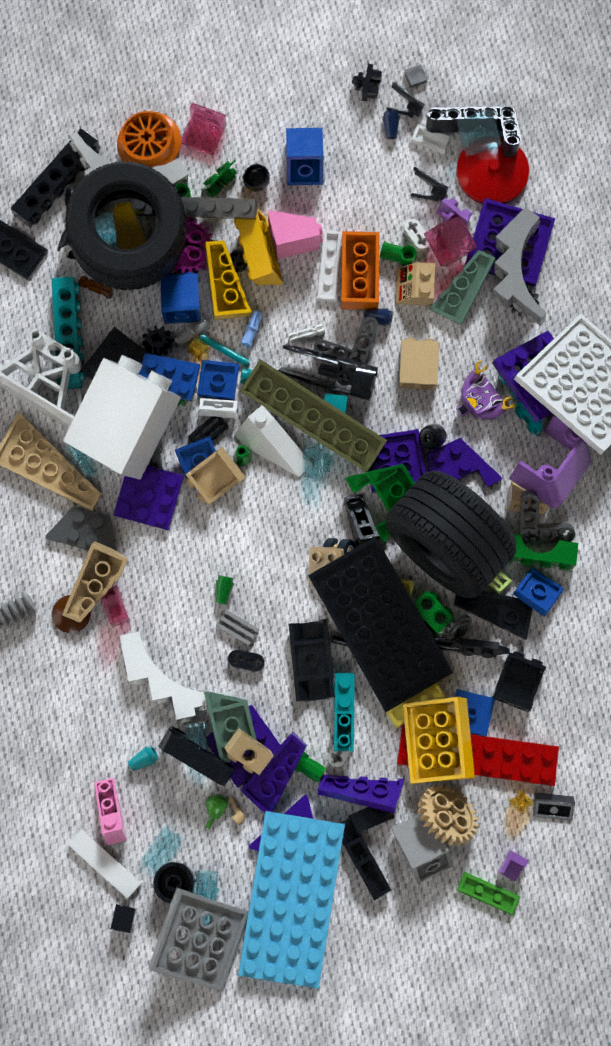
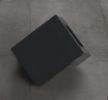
M116 904L110 929L132 933L136 909Z

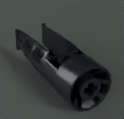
M289 343L283 346V349L338 364V368L320 363L318 374L334 378V382L283 367L278 369L281 373L319 387L369 401L376 381L378 367L322 351L293 346ZM347 363L357 366L356 371L351 367L342 368V364ZM345 372H347L348 376L350 377L347 380H344L345 376L342 375ZM337 383L342 386L351 385V390L337 387L336 385Z

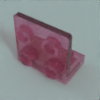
M192 102L189 108L190 120L181 137V144L206 154L214 155L227 126L226 115Z

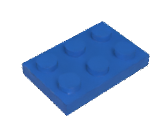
M144 353L143 366L139 374L148 378L150 372L154 371L172 380L168 390L180 396L181 400L192 402L200 364Z

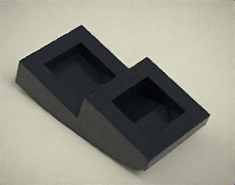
M371 807L348 815L355 834L395 818L392 812Z

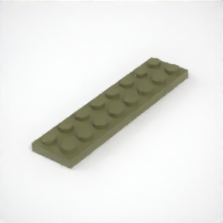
M259 359L240 390L246 396L365 472L369 471L388 441L261 359Z

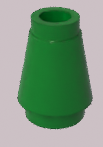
M238 446L233 454L234 462L240 466L248 465L252 460L250 450L245 446Z
M218 575L215 602L227 604L234 586V578Z

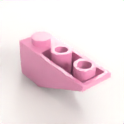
M114 778L94 782L102 835L107 845L127 841Z

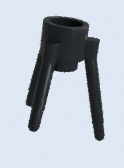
M393 82L391 87L409 100L406 107L409 111L387 107V110L397 111L398 114L407 115L410 118H413L414 115L418 117L425 104Z
M417 167L413 168L416 171L414 173L416 176L433 185L431 193L434 195L411 193V196L438 202L439 199L443 200L449 187L438 182Z

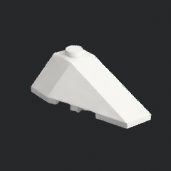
M262 405L247 417L234 434L248 450L275 463L297 477H300L313 465Z

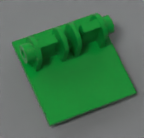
M236 160L223 163L216 170L218 174L214 173L203 182L205 186L201 190L207 189V195L210 198L216 197L225 188L224 185L227 186L236 177V170L229 168Z

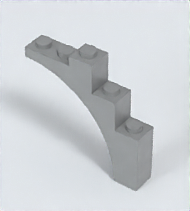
M525 207L496 236V248L504 254L495 262L494 272L497 277L503 280L493 289V298L498 305H503L506 308L513 304L517 311H522L531 322L541 326L546 321V312L528 292L521 269L524 249L530 237L538 229L540 217Z

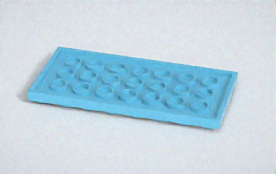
M265 811L238 976L319 989L345 824Z

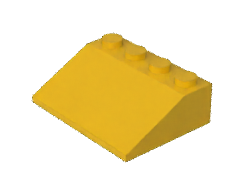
M452 697L403 704L410 784L475 778L467 698Z

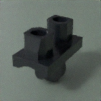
M368 63L366 76L363 77L364 73L359 72L358 76L352 77L351 81L356 86L355 90L360 91L361 87H363L361 101L366 102L367 98L377 99L379 87L372 86L370 83H380L382 78V71L373 69V64Z

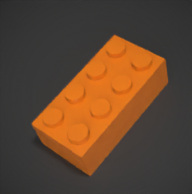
M342 231L341 309L343 310L378 309L380 232Z

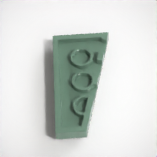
M478 250L459 275L452 280L447 289L439 295V298L428 309L455 323L463 325L496 258Z

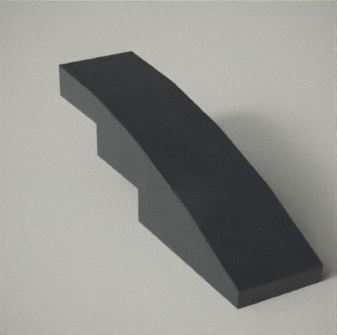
M349 817L339 822L345 824L342 844L372 898L376 900L392 891L360 833L355 834Z

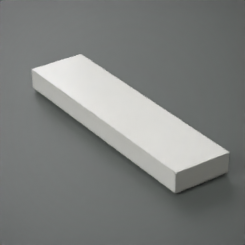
M324 230L317 301L334 303L336 301L342 232Z
M81 830L69 843V846L127 899L141 885V882L84 830Z

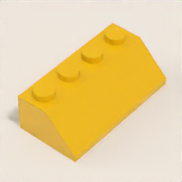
M257 208L256 220L234 219L235 227L240 233V236H238L239 243L244 248L243 259L246 264L248 263L249 270H247L249 279L257 285L283 284L266 216Z

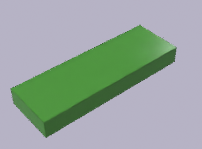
M465 871L456 889L512 916L520 899V896Z

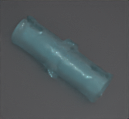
M69 444L66 445L65 449L72 457L74 465L79 467L86 479L92 477L95 474V470L87 461L88 457L86 454H83Z

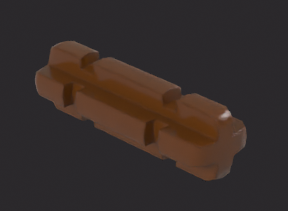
M81 276L78 280L81 287L88 288V290L98 294H103L105 297H111L113 293L112 288L104 286L93 279H88V277Z

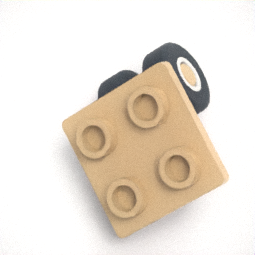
M328 538L324 542L323 547H310L309 574L356 548L354 541L342 539L338 544L337 538Z

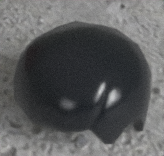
M253 164L245 169L242 179L244 185L249 190L254 192L262 191L270 182V173L265 166Z

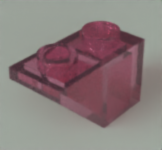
M118 585L112 586L101 600L109 623L114 628L131 621Z

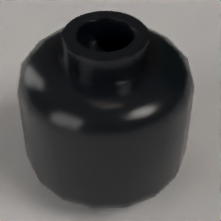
M439 424L427 425L419 433L421 445L429 450L442 446L447 437L445 429Z

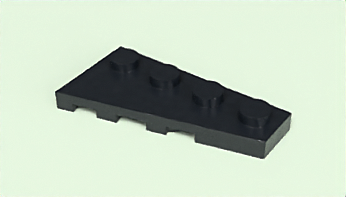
M483 591L479 596L473 598H463L455 595L454 606L527 640L533 608L519 598Z

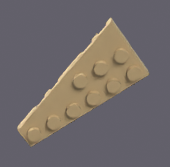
M18 412L0 444V467L90 511H94L102 496L101 493Z

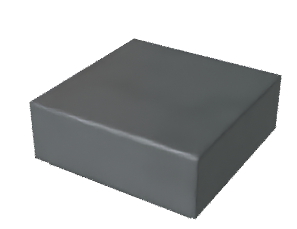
M421 64L404 71L410 88L425 84L428 81Z

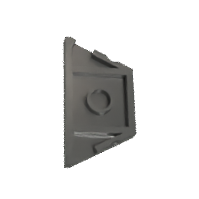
M74 506L45 536L47 540L89 550L93 542H98L116 551L111 517Z

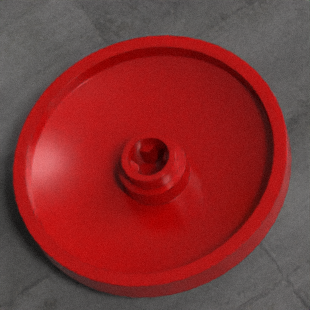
M487 136L474 140L464 148L457 162L456 176L463 192L475 202L483 204L486 198L507 204L516 199L526 187L529 178V163L520 147L517 156L508 158L502 154L499 137Z

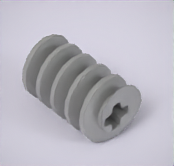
M22 591V598L14 595V602L9 598L7 599L8 605H5L2 601L0 602L1 629L2 623L6 626L9 625V619L15 623L16 615L23 619V612L28 616L31 614L30 609L37 612L29 595Z

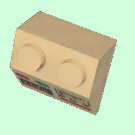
M416 262L397 268L395 304L431 306L433 304L435 263Z

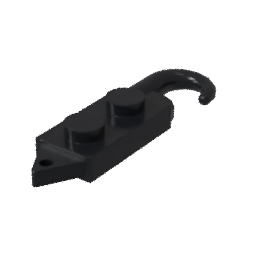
M434 637L441 650L457 651V653H462L465 656L480 655L484 658L496 657V655L510 653V649L499 645V642L460 638L448 643L440 642L446 640V637Z

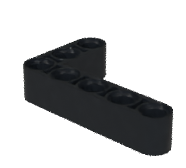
M512 107L431 108L427 113L426 130L431 133L498 132L502 154L508 158H513L518 154L521 137L516 112Z

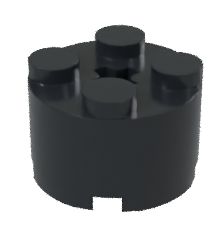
M180 862L164 864L155 874L153 881L154 891L166 903L171 904L176 891L174 886H170L173 877L175 880L179 879L180 881L177 884L178 888L194 892L196 885L195 875L187 865Z

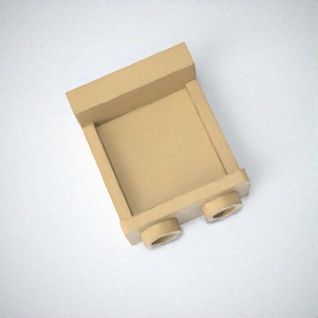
M415 338L402 340L399 388L436 390L439 342L433 339L418 341Z
M223 447L219 448L185 474L188 477L185 480L191 489L195 487L199 492L197 497L203 504L207 502L208 505L212 504L213 501L246 478Z

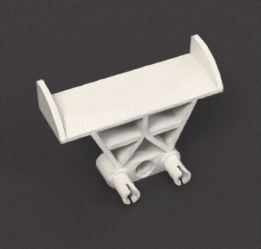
M33 329L29 333L32 348L0 368V387L68 428V432L74 419L73 415L64 411L70 373H78L82 368V363L73 350L66 348L41 333L40 330ZM54 351H61L58 356H52ZM39 355L59 366V368L41 373ZM32 359L34 360L35 371L25 365ZM19 369L34 379L26 388L7 375ZM62 377L61 386L51 381ZM42 383L59 393L57 406L35 393Z

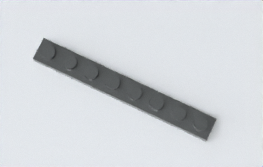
M181 197L185 217L256 220L258 206L256 199ZM130 198L116 200V205L121 202H130L136 216H156L155 210L140 200Z

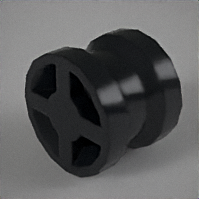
M235 250L230 253L236 272H243L247 268V264L243 259L244 252L241 250Z

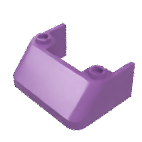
M554 415L544 433L571 450L558 470L549 465H542L535 471L520 460L509 479L524 490L535 491L538 494L539 500L549 507L558 508L587 470L592 459L586 442Z

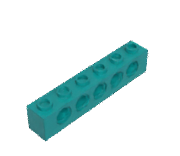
M74 276L51 278L55 341L66 348H74L73 352L78 355L81 363L84 364V355L80 353V347L83 346L82 335H79V329H82V320L78 318V311H81L80 300H77V294H80L79 283H76ZM65 296H71L69 300H63ZM66 313H72L71 317L64 318V315ZM68 330L73 331V333L69 336L64 335L65 332ZM55 351V356H58L61 351ZM80 371L76 374L70 373L68 389L82 388V382H85V375ZM62 377L57 378V385L61 386Z

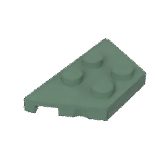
M204 691L219 757L229 763L231 759L227 757L228 753L224 747L238 728L256 740L248 702L246 699Z

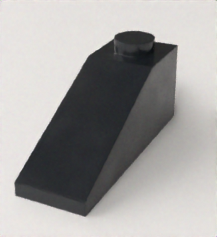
M363 495L344 497L356 547L375 536L379 541L378 532Z

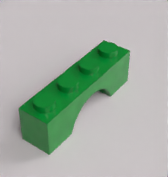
M513 534L516 539V554L509 563L519 561L521 565L532 566V563L540 564L541 568L555 566L559 567L561 571H570L576 566L579 543L559 540L551 551L538 553L530 550L524 544L521 535Z

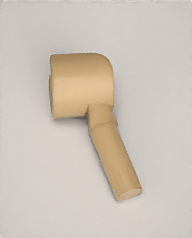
M233 796L228 799L236 812L232 818L240 825L245 821V815L237 806Z

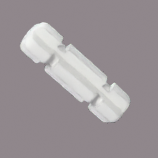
M320 324L315 326V328L310 327L298 331L299 333L289 334L290 343L296 344L300 340L302 342L315 338L316 335L322 336L325 334L324 326Z

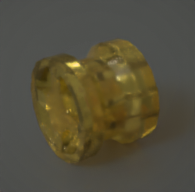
M196 338L190 343L186 351L189 354H193L195 360L201 361L209 352L210 347L204 345L200 338Z
M520 789L516 792V796L508 801L521 815L526 812L528 806L534 804Z

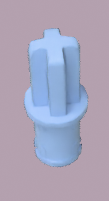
M257 310L252 311L248 325H245L246 330L241 345L249 348L252 347L255 335L259 332L258 327L263 316L261 312Z

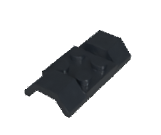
M327 619L308 623H289L296 701H316L335 697L334 672Z

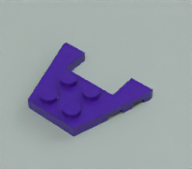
M461 438L426 454L429 472L440 471L459 480L478 471L486 488L502 481V477Z

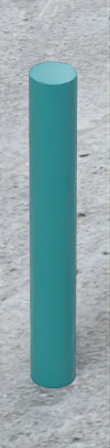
M202 333L200 335V341L245 367L250 363V360Z

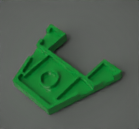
M404 464L344 478L353 493L371 483L388 512L415 483ZM386 520L375 526L383 542L390 536L386 528Z

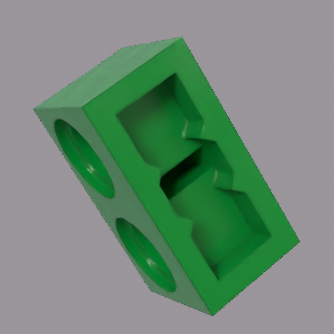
M427 590L414 604L428 629L437 637L451 623V620H454L452 616L454 613L449 607H443L440 604V599L434 592L430 593ZM429 601L432 606L431 609L426 610L422 608L421 602ZM435 616H444L445 622L442 624L437 623Z

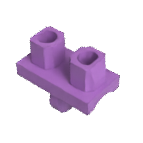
M444 198L437 210V213L444 219L442 225L446 227L450 224L462 232L466 228L472 213L468 209L463 211L458 209V201L454 198L449 200Z

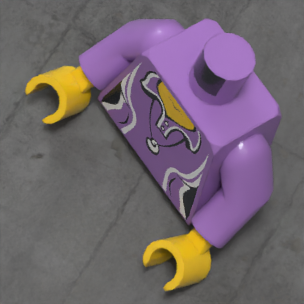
M478 361L475 364V369L471 371L463 383L460 397L463 404L456 408L462 418L471 413L475 419H496L505 413L507 409H514L516 404L508 406V402L512 398L507 397L503 400L484 374L480 375V372L488 369V365L482 370L479 367L482 361Z

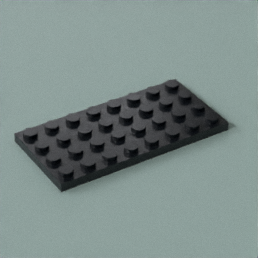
M376 536L307 575L385 712L453 673Z

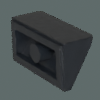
M534 793L533 817L573 820L575 808L573 796Z

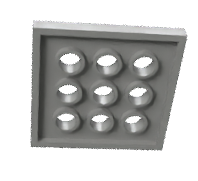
M176 888L148 969L222 992L248 917V911ZM188 909H192V917L186 920L185 912ZM209 914V923L207 925H203V917ZM226 920L227 927L225 930L221 931L220 924L222 921ZM181 929H185V937L179 940L178 932ZM201 934H202V935H203V941H202V943L199 944V945H196V943H195L196 937H197L198 935H201ZM220 940L219 949L214 951V942ZM178 949V957L171 960V952ZM191 955H196L195 963L193 965H189V957ZM213 960L212 969L207 971V962Z

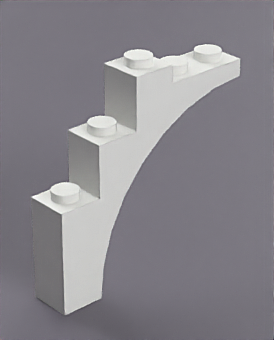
M77 132L71 135L70 146L75 153L78 151L82 157L80 161L84 168L88 167V170L84 171V176L100 166L112 163L92 150ZM179 158L168 164L153 167V169L163 174L174 186L189 176L188 171Z
M140 632L120 635L128 682L130 684L134 683V686L146 684L145 680H148L152 701L161 705L169 703V699H172L176 720L181 721L182 724L193 722V718L197 717L196 709H199V712L208 711L204 692L191 690L173 682L155 666L145 649ZM232 692L219 693L233 697Z

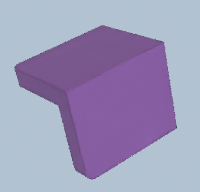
M509 850L498 873L516 881L521 870L526 867L529 860Z

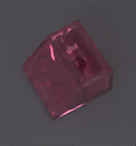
M461 216L440 223L424 233L440 266L443 267L452 265L478 249Z

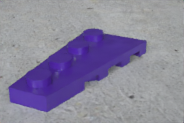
M292 732L273 753L272 759L260 775L255 773L240 791L264 814L265 811L273 812L308 745Z
M323 775L317 794L395 813L405 779L398 778L397 781H388V778L368 780V777L350 779L349 776Z

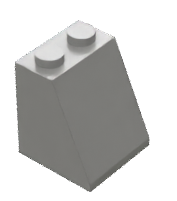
M416 813L411 819L401 821L391 828L417 884L453 866L450 852L445 842L442 844L440 837L435 840L434 833L428 834L429 827H423L425 821L419 820L422 816L420 813Z

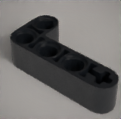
M174 726L168 728L158 745L162 751L222 786L227 784L235 770L233 765L186 738V734Z

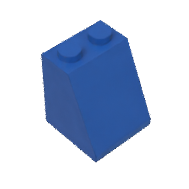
M286 128L287 186L323 185L324 155L322 128Z
M186 272L183 275L169 273L166 277H163L161 280V312L164 324L201 321L198 274L193 272Z

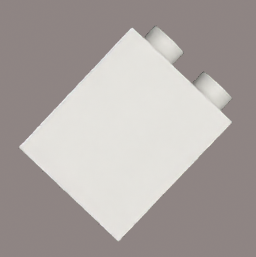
M124 355L121 356L118 363L103 358L63 441L121 475L141 479L181 397L168 390L172 380L154 371L150 372L148 378L140 375L139 372L143 365Z

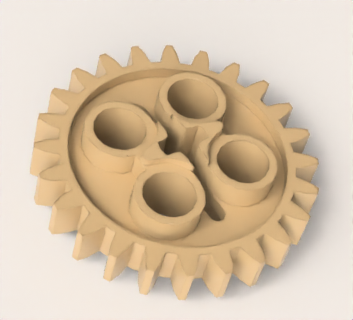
M439 784L437 787L432 786L430 789H427L419 798L420 802L417 805L420 808L417 812L422 814L419 820L425 821L423 827H429L428 834L434 833L435 840L440 837L442 844L448 841L449 846L453 843L457 847L460 844L465 845L478 832L476 829L479 825L476 822L479 818L474 816L477 811L471 810L473 804L466 802L468 800L467 797H461V791L457 794L454 787L449 790L447 785L442 788Z

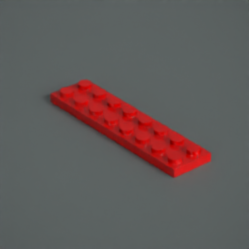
M402 725L397 765L409 766L405 725ZM470 734L474 774L476 776L555 786L559 746Z

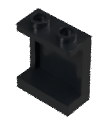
M514 651L507 655L492 698L525 712H530L542 675L547 667L543 666V662L537 659L528 660L524 658V654Z

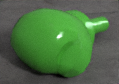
M215 794L206 800L207 814L210 815L206 828L210 829L214 819H220L228 806L227 798L220 794Z

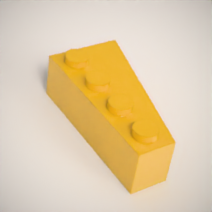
M225 241L205 242L204 251L213 320L249 317L252 312L240 285Z

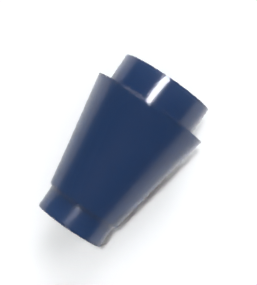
M386 111L382 117L386 139H396L400 116H398L397 111Z
M388 308L366 309L365 318L373 317L379 325L386 327V325H391L393 311Z

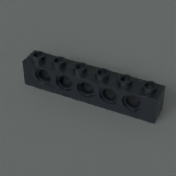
M80 129L77 133L98 154L100 149L98 140L83 129ZM71 140L10 208L13 215L29 228L40 221L41 215L45 211L50 210L53 201L63 195L67 185L72 184L76 179V175L80 171L85 170L80 161L82 157L80 154H77L78 151L75 153L70 146ZM68 164H72L69 168L65 167ZM57 177L61 178L58 181H53ZM44 191H49V192H48L47 194H45V195L42 194V192H44ZM37 204L35 208H30L31 205Z

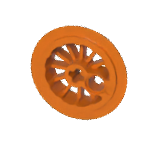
M154 111L138 112L128 118L121 128L117 139V150L121 160L125 162H137L152 168L165 165L174 161L178 156L182 142L181 133L176 123L162 113ZM141 125L142 130L138 129L137 127ZM160 136H166L162 141L157 140ZM136 146L132 151H130V147ZM158 148L160 152L154 154L153 149ZM142 149L141 156L136 155ZM147 150L151 151L152 156L146 157Z

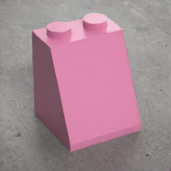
M268 211V227L277 259L320 249V243L323 242L321 236L323 232L321 224L317 225L316 218Z

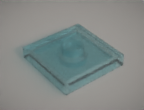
M492 110L456 120L466 156L502 146Z

